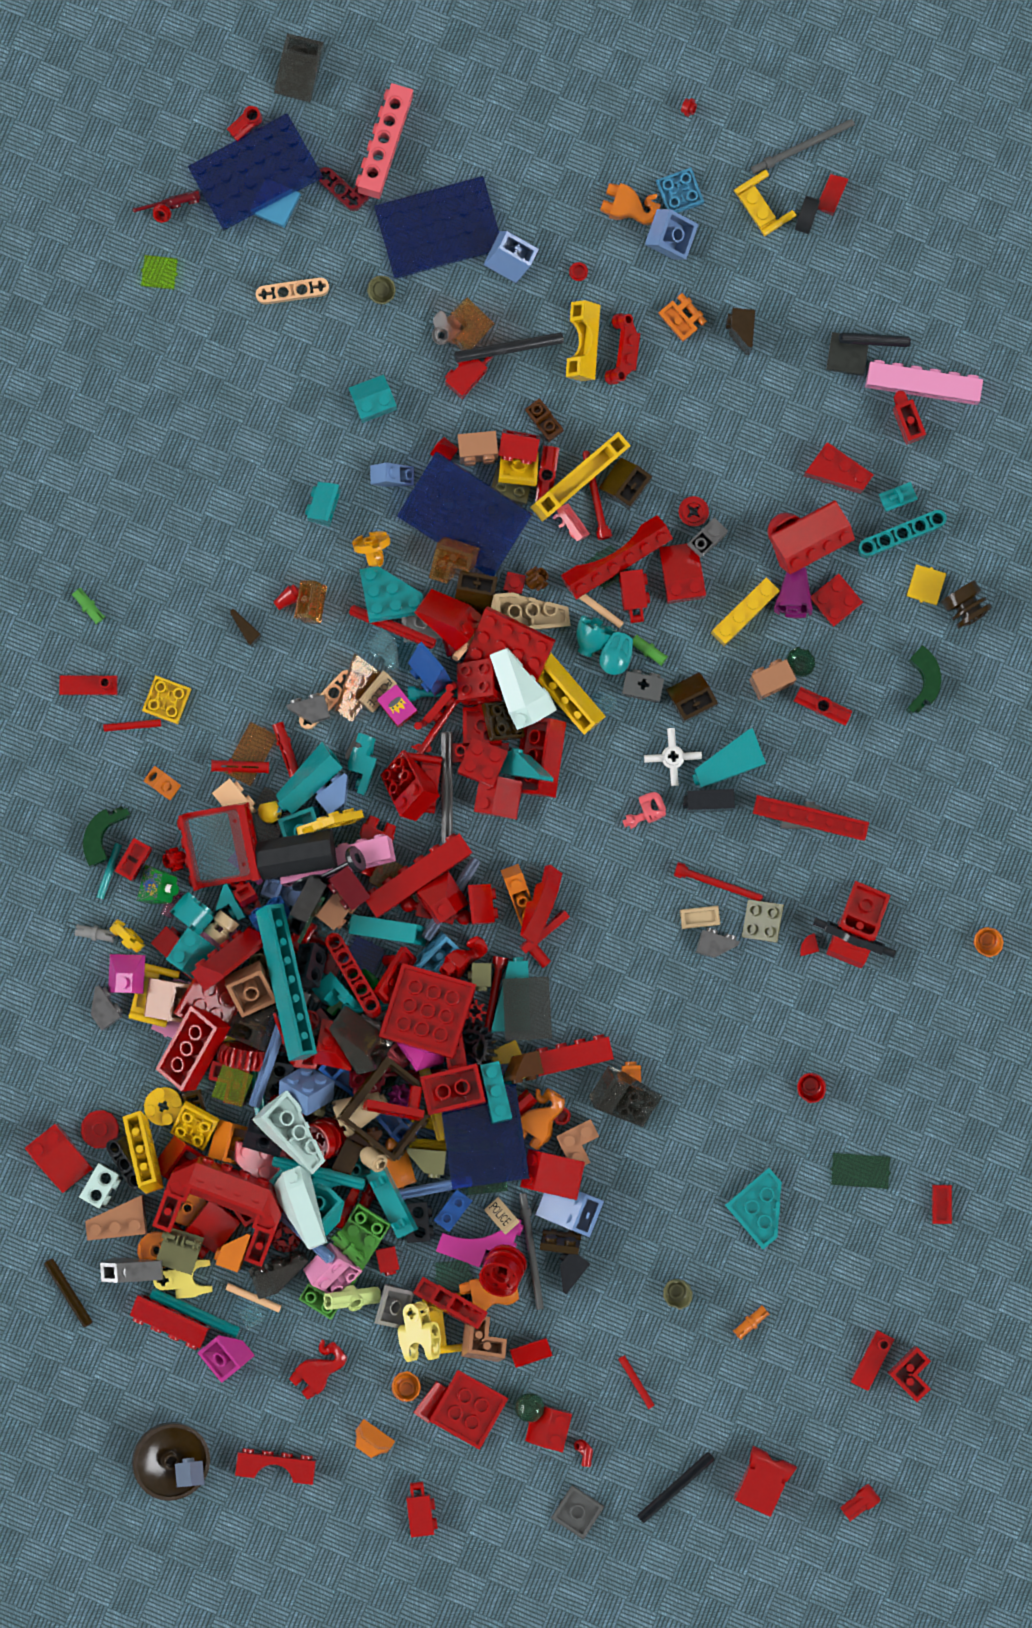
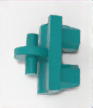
M911 482L879 494L885 512L918 500Z

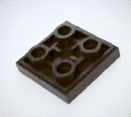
M505 701L489 702L481 705L490 741L522 739L525 737L523 728L517 730Z

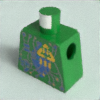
M145 865L137 901L152 905L170 904L173 896L179 892V887L176 884L177 877L162 869Z

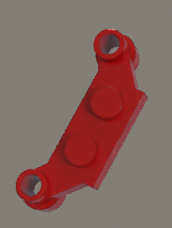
M620 313L612 317L613 327L621 329L616 368L606 371L604 375L605 381L609 385L624 381L631 371H636L640 333L636 331L631 314Z

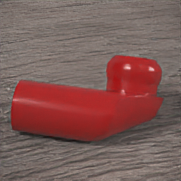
M579 1439L574 1443V1448L583 1456L581 1466L591 1467L593 1449L585 1440Z

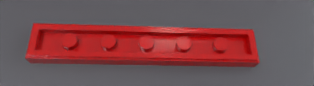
M760 795L756 796L752 812L754 815L865 841L869 822Z

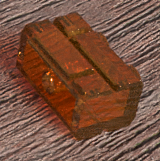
M301 580L294 618L304 623L321 624L327 586L317 581Z

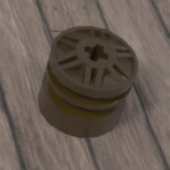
M975 580L964 585L941 601L947 612L957 610L958 613L952 617L953 621L960 617L962 618V621L956 624L958 629L975 623L992 608L990 603L984 607L980 605L987 600L986 597L976 599V596L982 590Z

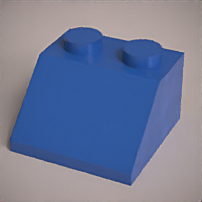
M420 642L408 662L411 667L409 672L416 680L420 678L423 682L420 685L427 693L431 691L436 696L446 688V685L452 683V680L439 661Z

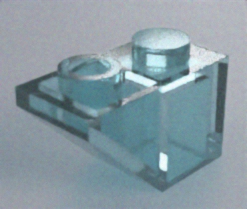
M380 628L367 644V647L370 649L368 653L376 659L380 657L384 660L383 665L389 670L395 669L398 671L400 667L397 641L383 628Z

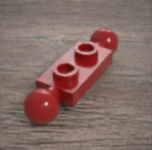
M409 897L400 903L403 911L411 912L416 910V917L432 919L428 910H425L419 901L417 903L413 898ZM461 910L442 923L453 925L454 919H456L461 925H467L471 922V913L468 910Z

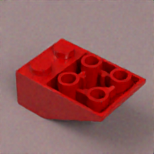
M402 750L380 774L401 817L417 821L440 796L433 781L406 750Z

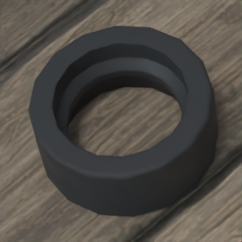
M805 196L795 230L806 234L810 233L820 200Z

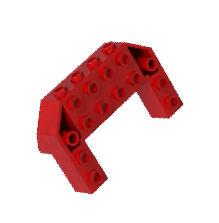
M199 1156L176 1166L170 1176L152 1226L170 1233L182 1202L186 1203L189 1194L255 1218L252 1225L255 1231L244 1261L262 1267L283 1212L278 1203L273 1184L269 1183V1180L264 1177L256 1178L251 1176V1173L248 1171L232 1169L233 1167L227 1163H216L213 1158L208 1156Z

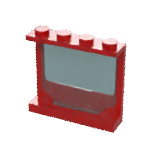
M249 802L188 812L178 816L177 826L182 833L181 845L186 852L185 865L189 868V884L193 887V891L226 883L262 879L256 863L255 849L257 839Z

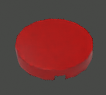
M96 1110L89 1113L82 1121L81 1135L89 1146L93 1148H106L107 1142L119 1135V1124L112 1113L105 1110Z

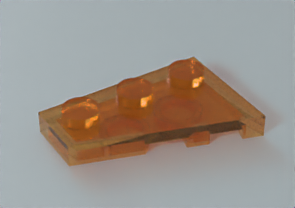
M355 653L335 709L336 712L350 722H353L364 706L359 699L381 674V672Z

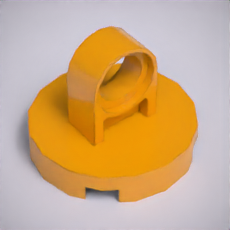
M375 531L370 532L368 537L363 538L360 535L352 542L354 552L365 554L369 566H382L384 561L382 549L391 543L389 534L387 535V532Z

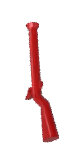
M453 697L455 699L448 708H445L443 715L435 723L423 743L411 746L417 751V754L429 753L431 751L430 744L456 705L460 703L458 699ZM417 761V764L421 768L422 762Z

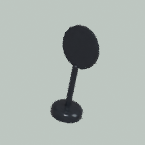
M351 846L345 852V863L324 874L309 875L298 879L292 884V889L294 891H302L309 877L319 878L324 882L326 877L344 869L346 866H349L355 872H362L366 869L365 858L357 847Z

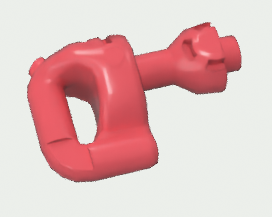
M650 792L640 796L638 799L643 813L625 815L626 819L622 821L625 828L630 826V829H633L643 820L651 823L666 815V807L661 795L657 792ZM653 799L656 802L658 810L652 809L651 801Z

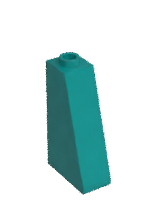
M753 728L748 729L694 770V775H692L695 786L699 785L700 789L764 766L766 762Z
M323 742L318 745L276 794L279 800L277 804L283 811L288 810L293 814L343 768L336 755Z
M352 915L348 921L347 927L349 934L426 946V939L422 937L426 927L421 925Z
M515 957L513 961L508 963L492 1025V1032L531 1030L528 961H524V957Z

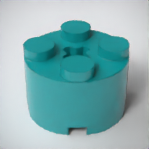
M187 892L183 894L170 913L195 933L201 935L214 919L215 913L203 903L199 906L201 902Z

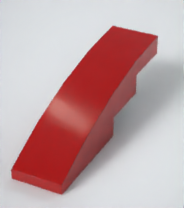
M551 864L544 867L542 882L535 885L533 900L526 903L520 936L531 944L536 943L545 927L559 891L563 873Z
M422 1277L413 1292V1295L477 1330L488 1312L458 1294L452 1293L440 1285H436L425 1277Z

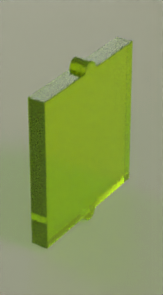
M145 255L144 265L141 269V286L174 290L176 276H178L176 272L178 258Z
M223 1065L212 1097L223 1100L226 1104L231 1103L242 1107L253 1075L240 1069Z

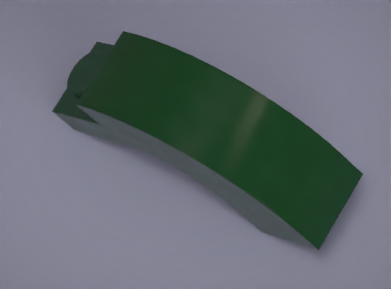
M923 645L908 661L919 671L923 680L920 694L906 709L911 715L914 712L918 714L925 706L924 701L930 706L936 699L941 687L939 664L933 654Z
M119 807L113 810L111 815L108 809H104L89 822L84 833L83 850L90 867L109 860L103 846L104 834L113 824L132 816L128 808Z

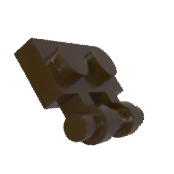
M551 1228V1230L543 1229L540 1250L578 1255L582 1234L574 1233V1231L570 1230L562 1232Z

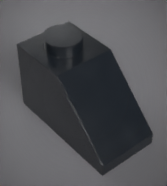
M563 1253L559 1258L562 1261L560 1263L563 1293L565 1294L570 1291L590 1265L579 1254Z

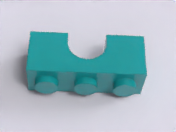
M499 1061L480 1065L479 1069L487 1095L492 1124L511 1120L512 1114Z

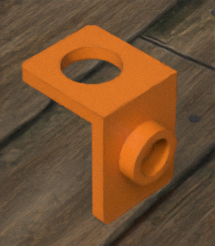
M156 766L151 769L144 779L146 784L168 800H171L181 787L178 782ZM157 773L156 778L151 781V777Z

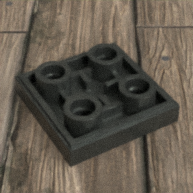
M832 332L826 370L864 376L868 345L840 343V333Z

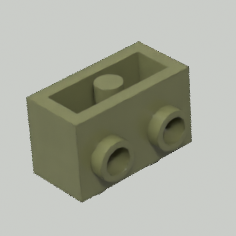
M472 963V971H468V982L477 985L476 991H487V988H491V963Z

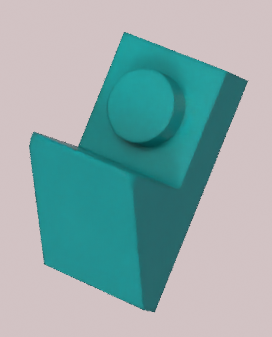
M226 883L223 885L215 911L218 912L230 906L229 912L232 918H237L240 922L246 919V916L229 885Z

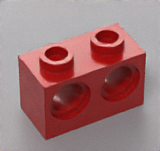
M133 838L115 872L134 882L150 855L152 848Z

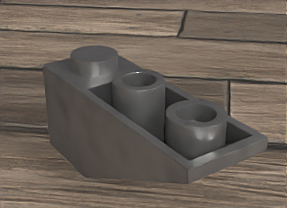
M113 1257L100 1262L101 1282L121 1283L163 1280L162 1260Z

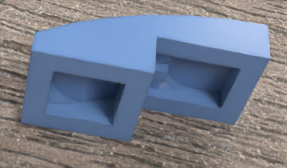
M277 879L265 880L260 894L268 898L281 895L286 904L293 907L301 891H294L292 886L285 887Z

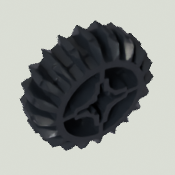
M469 1023L468 1026L464 1025L462 1031L466 1060L476 1059L479 1066L494 1062L492 1058L498 1056L494 1053V1050L499 1048L494 1046V1043L497 1041L496 1038H492L494 1033L488 1032L489 1028L482 1027L481 1024ZM477 1034L480 1038L473 1041L468 1036Z

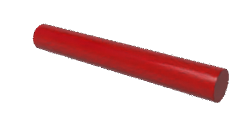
M161 719L103 724L104 732L162 726Z
M623 1355L618 1358L647 1408L650 1409L655 1406L626 1356Z

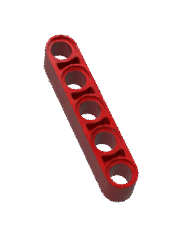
M338 933L329 934L326 937L325 943L366 1016L377 1018L382 1011L377 997L342 937ZM335 941L340 942L339 945L336 947L331 946V944ZM343 957H349L347 962H340ZM351 973H358L357 977L349 978ZM360 989H367L366 993L358 994ZM369 1005H376L374 1010H367Z

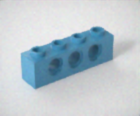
M440 931L416 957L417 960L413 966L437 973L443 965L445 957L450 952L460 948Z

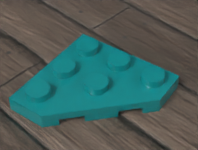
M381 567L359 569L369 623L416 615L414 612L423 600L421 592Z
M769 1167L725 1204L727 1209L762 1250L778 1237L782 1182Z

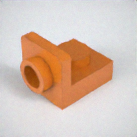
M625 1062V1066H621L622 1089H641V1065H637V1062Z

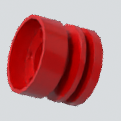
M324 1117L308 1123L310 1133L313 1139L316 1140L324 1159L327 1160L339 1155L347 1137L344 1134V1127L340 1126L338 1120L332 1117Z
M502 1244L492 1248L479 1273V1281L482 1287L488 1293L497 1297L510 1296L516 1292L527 1268V1262L523 1253L511 1245Z

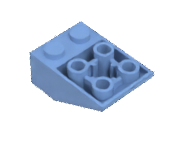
M581 1191L578 1193L577 1200L544 1193L535 1215L590 1237L604 1201Z

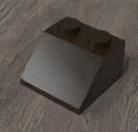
M733 308L732 312L728 313L726 329H729V336L746 355H750L753 347L756 310Z

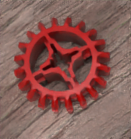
M223 1042L218 1049L217 1059L221 1064L231 1068L258 1072L261 1069L267 1050L249 1043Z

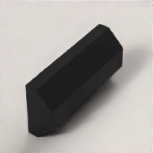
M332 829L258 841L256 843V863L262 880L327 870L338 866Z

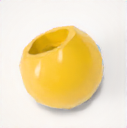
M277 801L259 805L258 815L263 822L274 823L280 819L282 809L277 804Z

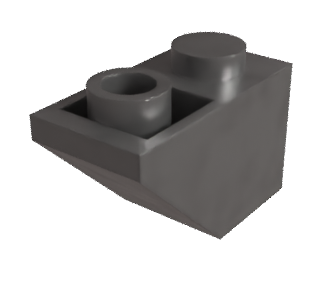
M714 517L687 545L701 558L727 535L728 530Z
M320 693L309 695V699L301 700V698L293 699L287 705V709L311 724L331 719L325 697L320 695Z
M707 928L706 931L702 930L695 953L715 958L738 946L740 941L736 940V936L730 934L721 936L718 935L717 930Z
M98 985L95 987L90 1015L100 1029L104 1031L122 1018L120 1013L123 1011L116 1002L113 1004L109 999L111 994L107 988H102Z

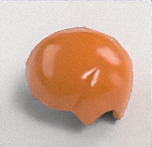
M984 927L975 934L973 943L978 953L986 957H993L1001 952L1004 941L998 930L992 927Z
M409 1371L400 1372L394 1377L391 1389L397 1399L403 1402H410L419 1395L421 1385L417 1376Z

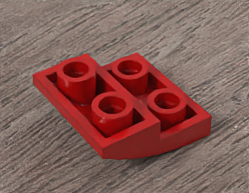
M207 1201L198 1211V1215L185 1228V1232L203 1237L202 1245L216 1253L217 1248H221L241 1221L222 1206Z

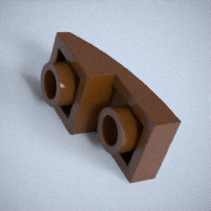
M540 398L525 409L528 416L548 442L564 431Z

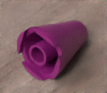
M803 567L792 574L786 572L774 606V612L780 615V612L785 613L787 618H806L808 613L812 615L813 609L807 569Z

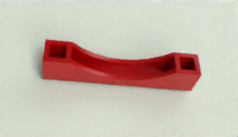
M656 515L641 524L635 535L614 553L595 562L576 565L560 576L567 589L577 600L673 538L666 524Z

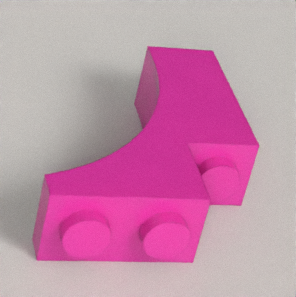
M518 1219L520 1222L506 1235L500 1230L486 1237L472 1239L460 1238L443 1232L436 1252L480 1268V1265L485 1263L488 1253H485L486 1249L491 1250L495 1246L502 1244L511 1245L516 1248L517 1243H514L516 1235L520 1236L524 1225L520 1224L522 1220Z

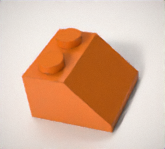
M220 1119L214 1132L208 1157L236 1164L234 1161L235 1141L243 1142L247 1126Z
M249 1232L223 1245L221 1248H217L214 1259L217 1260L215 1265L239 1272L253 1233Z

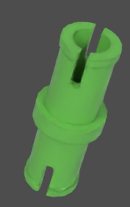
M79 588L72 594L81 605V610L86 612L96 625L105 618L95 606V601L90 600L82 588Z
M638 635L633 638V646L644 653L643 656L651 658L660 666L664 664L668 656L655 648L653 643L649 644Z
M340 1230L336 1231L335 1234L340 1240L334 1234L330 1239L342 1250L341 1253L343 1255L346 1254L356 1267L359 1266L361 1263L357 1258L362 1262L366 1258Z

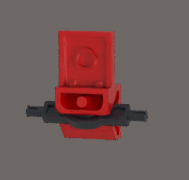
M855 881L842 916L837 924L829 920L826 922L817 917L813 922V925L823 928L825 932L833 935L826 954L860 969L864 966L870 951L880 955L883 953L894 958L896 950L888 948L884 943L875 940L891 895Z

